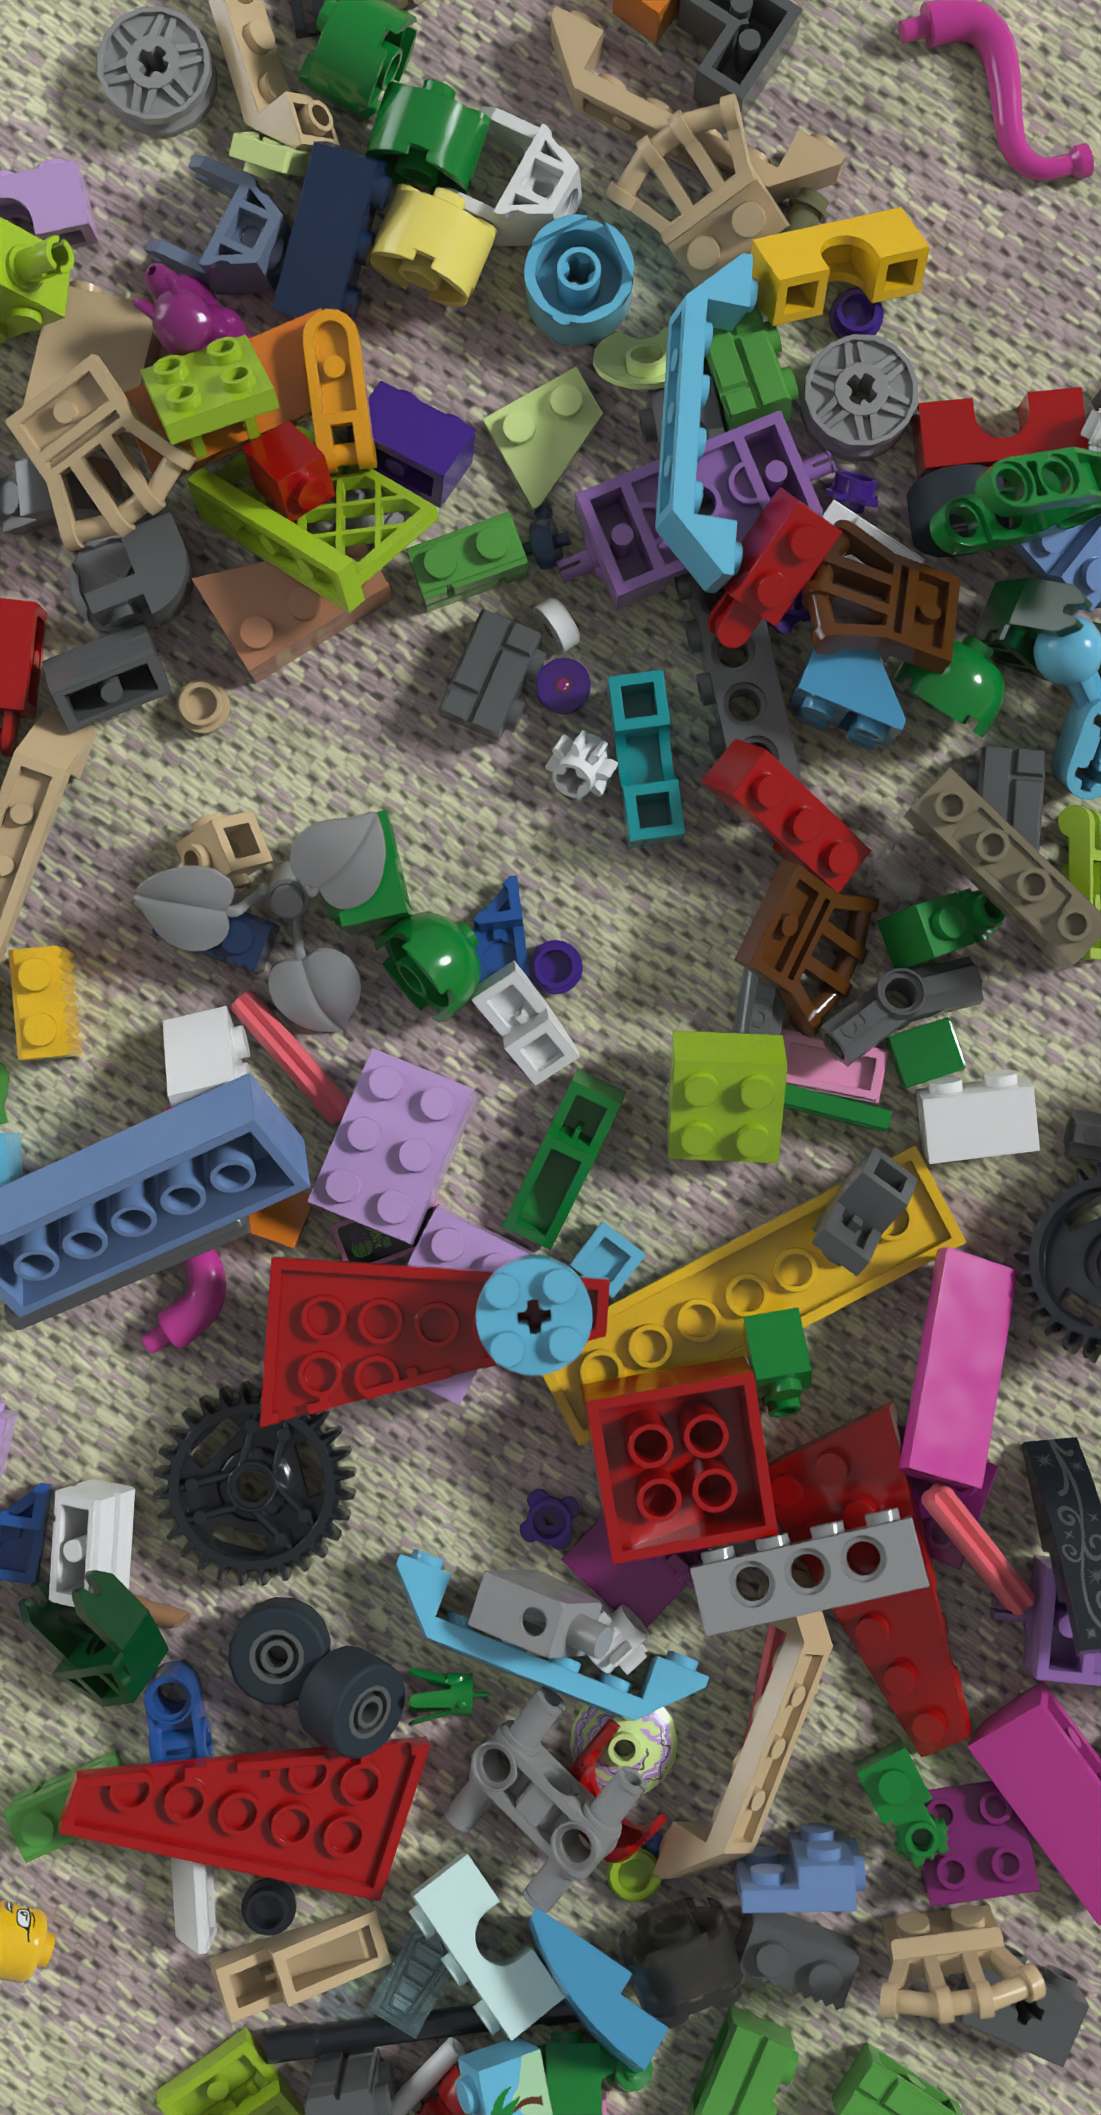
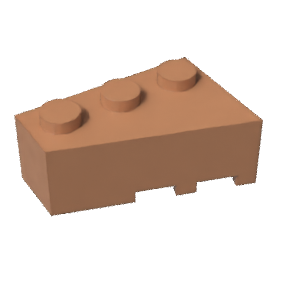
M365 545L345 547V555L357 562L369 553ZM267 561L191 578L256 683L394 599L390 585L381 570L361 586L365 601L351 613L346 612Z

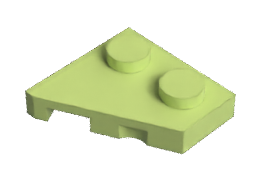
M260 131L233 133L229 156L245 161L243 169L245 172L262 178L276 180V176L289 177V174L305 177L311 152L291 148Z
M576 366L483 418L485 429L533 513H535L537 508L544 505L546 498L556 483L566 473L584 442L589 439L602 420L603 412Z

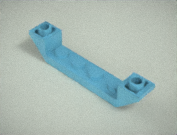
M746 253L739 255L689 292L670 317L668 327L655 530L701 588L709 593H716L733 576L737 575L742 562L743 548L741 542H736L737 521L697 514L703 497V484L701 481L696 480L697 462L702 459L706 445V429L700 427V412L706 404L710 388V378L708 375L703 374L704 357L708 354L712 343L713 328L732 331L746 312H752L756 304L759 284L757 278H752L753 255Z
M417 1549L413 1550L411 1557L401 1553L395 1565L396 1573L424 1640L541 1687L549 1688L556 1693L626 1721L638 1720L705 1688L709 1676L696 1671L698 1661L668 1650L665 1659L659 1656L650 1658L636 1697L630 1694L633 1684L618 1677L601 1673L599 1681L579 1674L581 1663L575 1660L561 1657L548 1658L546 1661L527 1653L528 1650L500 1638L494 1640L476 1633L477 1629L468 1625L469 1618L448 1611L445 1620L438 1618L436 1614L452 1575L441 1570L444 1561Z

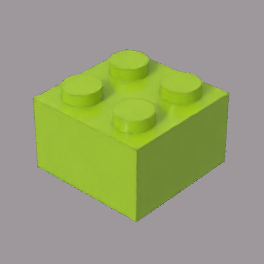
M673 1031L667 1111L668 1159L779 1163L788 1066L783 1035Z

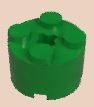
M326 0L316 21V29L322 33L316 50L310 51L304 60L299 74V81L307 85L310 91L318 96L326 98V100L367 122H374L381 101L378 100L381 92L386 90L388 82L393 81V79L399 82L407 68L417 31L409 26L417 22L416 17L385 0Z
M425 80L422 88L391 81L388 82L369 138L366 155L389 162L386 176L392 178V184L395 186L406 184L407 180L419 185L432 186L430 195H433L437 186L452 188L466 195L468 188L471 186L491 124L490 117L479 110L468 108L454 100L455 90L440 81Z

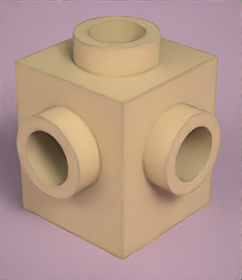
M253 810L226 817L223 816L222 812L204 816L191 824L194 830L192 833L175 843L181 857L182 866H204L217 870L231 880L234 892L250 885L248 876L273 861Z

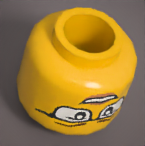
M0 1900V1979L23 1983L30 1979L37 1966L47 1967L54 1949L56 1935L55 1933L47 1932V1916L40 1908Z

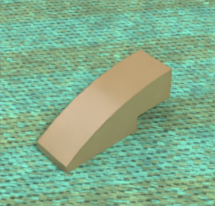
M374 1908L325 1919L242 1945L208 1959L223 2011L231 2024L282 2002L291 2007L392 1963L378 1915Z

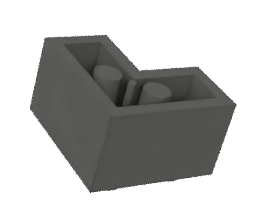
M680 0L677 26L711 47L697 69L693 100L707 107L720 103L721 96L735 93L743 121L795 42L803 9L790 0Z

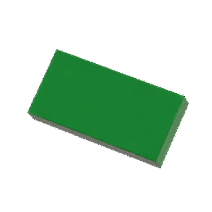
M786 1084L784 1108L874 1131L884 1132L889 1128L893 1112L891 1110Z

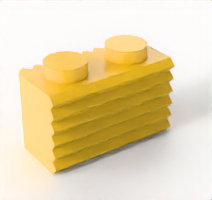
M57 945L8 950L18 1060L41 1061L80 1057L84 1050L79 1047L83 1040L77 1036L82 1029L77 1026L81 1018L76 1015L80 1007L75 1004L79 997L74 991L78 986L73 983L77 975L72 972L76 964L71 959L75 954L71 950Z

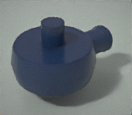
M540 506L535 510L536 521L529 525L530 541L521 543L525 555L534 554L537 565L541 570L557 568L556 561L564 559L562 547L572 545L569 531L558 532L557 526L552 519L553 510L549 506Z

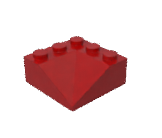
M743 1356L581 1385L589 1439L613 1564L779 1535L754 1372Z

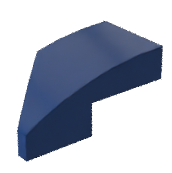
M517 875L509 876L502 884V890L485 910L482 909L473 919L474 928L472 931L479 942L475 949L481 963L479 983L512 961L518 964L530 980Z
M40 1483L12 1506L0 1512V1560L2 1562L0 1565V1580L32 1585L33 1582H38L50 1510L52 1484Z

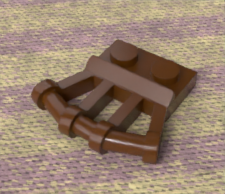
M848 520L836 521L833 525L840 529L842 534L810 577V582L803 589L802 604L810 612L814 631L811 634L814 651L819 655H831L842 649L878 651L883 662H886L891 656L942 674L952 662L961 578L895 554ZM851 554H852L854 557H856L858 560H860V561L863 562L864 564L859 563V562L854 561V560H851V559H849V558L843 557V556H847V555H851ZM834 582L843 584L845 586L875 596L877 598L882 599V601L860 594L858 592L852 591L842 586L834 584ZM833 612L865 624L836 623Z
M782 860L734 961L760 977L762 982L778 989L791 1012L789 1021L792 1026L802 1035L813 1038L823 1025L821 1020L841 998H848L853 987L849 982L857 964H864L869 954L865 946L872 912H878L880 898L857 893H837L799 864ZM834 908L850 910L846 934L828 921ZM819 938L834 948V952L838 954L831 969L811 956ZM803 973L818 982V986L821 987L811 1000L799 981Z

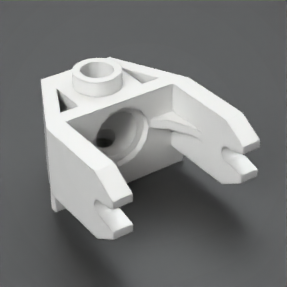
M482 106L480 111L491 119L486 138L522 157V161L495 208L455 189L438 186L437 188H444L458 194L466 202L464 211L495 226L498 233L494 240V245L531 246L536 234L549 222L576 213L582 202L579 166L566 149L559 146L552 138L551 130L547 125L542 124L540 127H537L499 108Z

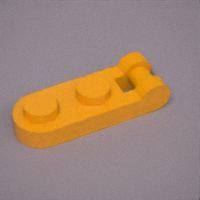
M325 309L316 312L308 319L303 330V348L316 447L325 455L329 473H338L340 466L356 464L359 465L360 470L377 468L362 345L357 326L347 314L339 310ZM353 426L355 442L335 444L333 428Z

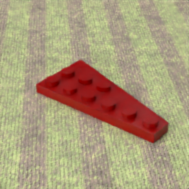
M272 1257L260 1428L298 1416L322 1412L351 1402L371 1399L443 1380L457 1374L499 1365L483 1346L476 1325L478 1299L486 1281L494 1271ZM579 1276L588 1291L592 1307V1327L587 1341L606 1337L610 1278ZM533 1299L528 1301L526 1311L518 1312L519 1319H527L530 1323V1328L541 1327L542 1318L551 1316L550 1310L541 1309L539 1301Z
M894 1400L768 1462L775 1514L785 1532L788 1533L791 1542L812 1538L810 1527L843 1520L845 1530L867 1525L865 1515L881 1510L898 1508L900 1517L912 1516L929 1587L831 1609L922 1758L967 1739L972 1725L958 1667L953 1663L947 1635L949 1629L945 1612H941L936 1592L938 1583L919 1503L914 1500L909 1475L898 1470L902 1446L896 1425L898 1419ZM860 1541L854 1543L848 1549L846 1558L852 1569L866 1573L877 1567L880 1561V1553L872 1543ZM812 1554L800 1555L813 1579L818 1583L825 1574L822 1561Z
M426 1736L388 1740L374 1753L359 1759L342 1757L326 1746L76 1770L58 1823L59 1834L381 1901L431 1744Z

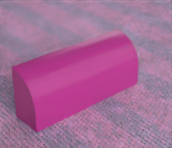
M942 1247L937 1250L898 1469L900 1472L932 1483L942 1482L945 1486L982 1489L1017 1282L1015 1275L1018 1273V1270L950 1247Z
M1042 1681L1019 1694L988 1717L974 1732L967 1747L1096 1923L1101 1925V1758L1045 1682Z

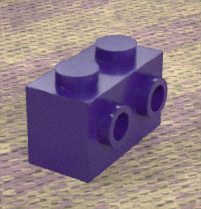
M380 381L368 397L377 459V468L372 469L441 509L472 464L476 429L468 426L459 417L445 414L420 401L411 392L399 390ZM348 426L347 443L355 442L353 426Z

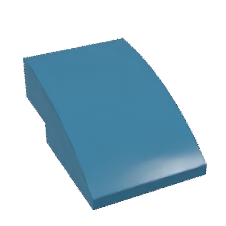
M536 1907L529 1919L527 1929L539 1959L564 1994L565 1998L563 2001L585 2029L610 2054L634 2073L645 2071L669 2028L621 1995L633 1973Z

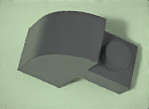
M90 456L88 460L119 504L123 503L120 472L112 460ZM27 458L15 462L16 473L0 479V508L3 533L22 535L57 523L47 483L31 459ZM70 471L66 474L78 519L82 520L102 515L74 472Z
M170 512L136 525V529L124 538L121 537L134 569V574L84 594L92 615L102 626L109 623L112 627L130 624L141 618V610L148 607L158 623L163 625L175 618L186 606L194 586V582L191 579L195 578L194 565L179 525Z
M874 1146L843 1182L819 1216L812 1229L816 1234L811 1243L818 1247L829 1261L845 1267L855 1276H858L870 1263L883 1232L908 1206L919 1179Z

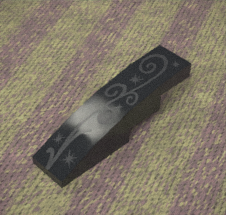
M1077 1437L1023 1442L1022 1451L1042 1551L1049 1552L1059 1603L1066 1602L1076 1655L1101 1653V1503Z

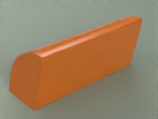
M321 308L249 338L257 357L274 387L280 407L255 416L260 436L287 420L295 427L313 420L303 348V330L308 319L316 312L322 311ZM142 384L123 392L130 403L134 404L137 408L140 418L167 437L145 385ZM238 422L203 434L202 438L208 456L196 458L190 470L183 469L179 477L242 451L243 446L253 441L249 440L242 423ZM133 435L152 476L164 456ZM189 439L178 443L195 455Z

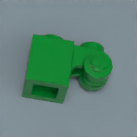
M971 888L958 892L959 894L954 892L912 906L880 919L877 923L895 969L908 968L975 944V942L979 943L989 939L988 935L996 932L995 928L1003 925L1002 921L1006 915L979 889L972 891Z
M799 1307L743 1317V1337L749 1366L754 1372L758 1399L761 1398L764 1407L768 1409L770 1417L779 1418L798 1413L801 1410L800 1396L803 1389L811 1388L812 1368Z
M901 1738L852 1763L882 1824L884 1825L892 1821L897 1829L895 1835L898 1841L893 1844L899 1856L903 1855L907 1862L911 1861L914 1867L918 1868L924 1864L926 1859L933 1860L934 1855H942L950 1851L946 1843L949 1841L946 1833L948 1828L943 1818L937 1820L933 1813L929 1814L924 1803L932 1800V1797Z
M583 2032L550 2033L551 2043L537 2046L541 2051L553 2115H602L601 2082L605 2077L613 2090L623 2094L643 2089L648 2085L652 2077L653 2066L651 2060L645 2071L634 2073L610 2054L600 2043H584Z

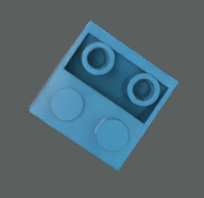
M812 646L787 706L798 711L795 718L801 723L816 729L825 730L827 724L847 731L848 733L845 738L847 741L867 750L875 751L878 745L887 748L903 730L906 718L878 651L842 649L831 655H819Z

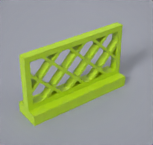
M297 426L296 428L316 446L315 435ZM244 452L240 453L216 474L201 467L186 479L202 521L348 613H351L365 601L361 586L439 519L435 505L372 468L360 470L358 464L340 466L337 475L330 476L334 491L336 492V503L319 505L293 522L283 517L278 511L272 510L270 503L254 486L244 488L233 486L242 477L251 476ZM370 488L375 491V498L346 502V491ZM409 511L413 514L404 523L384 525L385 513ZM375 515V526L345 530L346 518ZM336 520V531L311 534L307 531L308 523ZM375 543V548L359 562L345 555V547Z

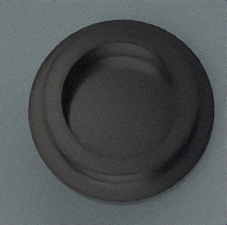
M264 1878L254 1882L245 1892L241 1904L242 1917L247 1926L254 1932L266 1936L276 1935L286 1930L292 1923L297 1909L296 1897L289 1885L281 1880Z

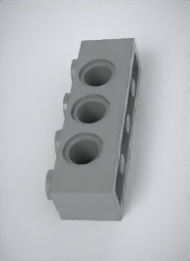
M891 1508L866 1514L867 1525L845 1530L843 1520L810 1527L812 1538L790 1542L788 1533H782L755 1540L757 1550L735 1555L733 1545L701 1552L702 1563L694 1564L690 1571L706 1637L929 1587L912 1516L900 1517L898 1508ZM866 1541L872 1543L878 1549L880 1561L875 1569L870 1572L861 1573L851 1568L847 1562L846 1555L848 1549L854 1543ZM812 1554L822 1561L825 1574L818 1583L805 1585L796 1580L792 1573V1563L798 1556ZM758 1567L763 1570L769 1579V1590L760 1597L745 1595L740 1590L737 1581L738 1574L742 1569Z

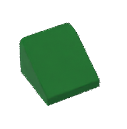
M947 1017L885 1039L902 1090L963 1070L966 1067L952 1023Z

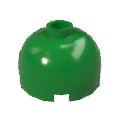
M966 633L961 642L954 639L952 662L942 674L902 661L891 677L900 684H903L907 676L914 679L908 690L958 723L965 725L970 717L977 720L979 723L973 732L981 737H984L995 721L1004 701L1005 684L1002 673L989 661L994 650Z
M429 911L411 914L409 917L392 923L376 936V951L385 945L386 951L390 958L382 963L389 977L417 1009L422 1011L430 1005L434 1010L438 1011L439 1013L432 1018L433 1020L446 1022L460 1011L474 995L481 977V963L475 949L479 942L471 928L463 921L458 920L454 923L441 914Z

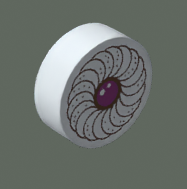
M549 597L533 607V615L538 626L557 652L563 654L579 643L580 634L578 628L560 601Z

